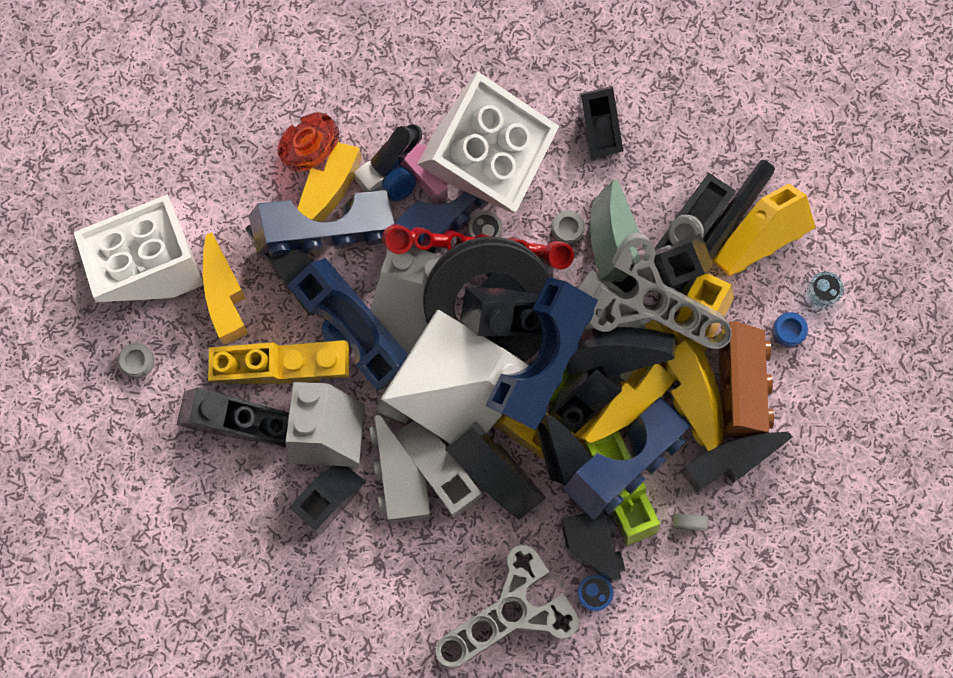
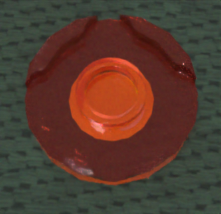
M315 112L301 117L300 124L296 127L292 124L281 136L277 147V154L281 158V162L289 170L297 172L309 170L322 163L334 150L338 143L340 132L338 125L326 113Z

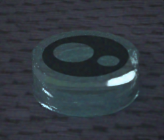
M827 271L816 274L809 282L807 288L810 300L820 307L834 305L842 297L844 291L841 279L836 274Z

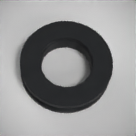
M487 236L462 242L447 251L437 261L427 278L423 294L427 325L429 324L437 310L460 322L454 310L456 297L463 285L475 276L490 272L505 274L517 281L523 292L540 294L547 278L550 277L541 260L530 249L516 241L502 237ZM543 335L483 337L505 349L521 361L526 362L540 350Z

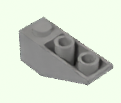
M375 415L376 426H370L372 447L379 446L380 460H374L376 481H383L384 494L378 495L380 516L387 515L389 524L431 518L426 479L380 415Z
M414 420L394 434L454 519L482 499L479 489L464 469L445 450L446 446L436 434Z

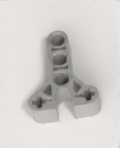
M639 232L627 235L615 253L612 263L615 268L633 276L636 279V285L631 291L621 293L600 282L592 297L598 300L594 308L593 318L590 321L592 326L599 331L605 332L613 330L619 323L652 318L708 348L721 349L730 342L732 330L725 317L719 312L663 284L654 263L655 248L650 239L645 234ZM642 243L646 253L644 255L637 254L633 258L630 248L632 246L638 248ZM655 290L661 293V298L655 305L643 303V297L647 292ZM606 306H609L611 316L604 315L602 319H599L597 309L604 310ZM686 306L692 309L691 316L687 320L677 321L674 319L675 311L678 308ZM712 323L722 324V330L719 335L715 337L705 335L708 325Z
M519 545L509 552L506 560L508 576L499 601L438 641L436 656L442 666L453 669L460 667L515 630L548 633L556 640L568 639L577 631L579 619L564 594H561L542 607H535L527 601L526 590L549 573L543 561L532 547ZM520 554L522 558L529 556L531 559L528 564L529 573L522 567L518 569L514 567L517 561L516 555ZM508 603L518 604L522 610V617L516 622H509L502 615V608ZM555 613L561 618L567 616L570 619L567 625L568 632L565 633L563 629L556 631L552 625L556 622ZM485 622L491 627L492 636L488 641L479 642L473 638L471 632L475 624ZM448 642H456L462 648V655L455 662H448L442 657L441 650Z

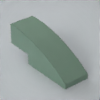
M613 180L594 199L591 209V245L600 278L603 281L622 282L629 276V274L615 268L612 259L623 239L631 233L639 232L619 180ZM632 246L630 250L633 258H635L638 251L636 247Z

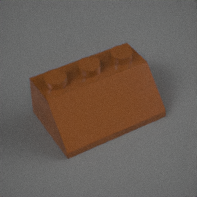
M730 321L728 323L732 330L730 342L719 349L720 398L723 409L724 438H743L769 433V429H773L774 411L773 408H768V395L772 394L773 379L771 374H767L766 361L771 359L770 341H765V330L737 321Z

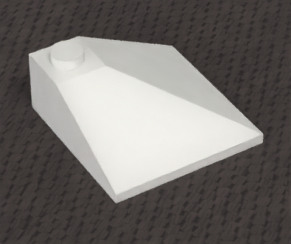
M476 72L432 135L417 165L454 187L511 213H516L559 126L481 73Z
M168 194L74 232L95 302L174 298L204 285Z
M437 310L381 400L450 443L475 421L487 433L502 416V414L485 406L500 374L516 373L529 365L485 337L477 336L465 325Z

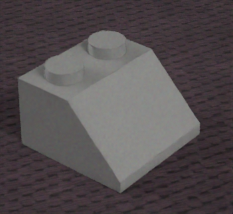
M293 382L286 436L289 464L359 467L365 404L330 384Z

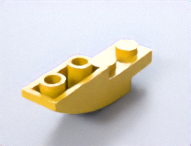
M653 319L644 325L646 329L674 334L676 338L675 358L665 363L669 374L675 380L679 379L682 384L671 391L674 396V406L682 416L688 418L693 426L692 433L696 441L710 451L724 442L723 409L713 370L698 342L691 338L682 341L675 330Z
M345 340L277 345L272 342L209 347L208 381L212 383L320 382V379L349 377V343Z

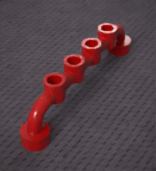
M394 224L384 230L382 243L388 251L395 254L406 253L411 246L420 250L438 247L449 251L453 248L450 245L453 237H456V244L454 245L456 246L467 240L487 237L489 235L478 234L475 237H466L452 230L446 231L443 234H437L421 227H415L410 231L404 226ZM424 233V241L419 244L418 237ZM517 237L508 238L524 245L537 257L544 258L545 262L555 269H566L574 260V251L567 243L553 241L548 245L527 243L525 240Z

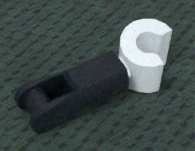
M410 124L397 127L374 157L354 172L356 174L354 179L364 192L382 191L385 177L396 169L408 153L422 140V130L418 125Z

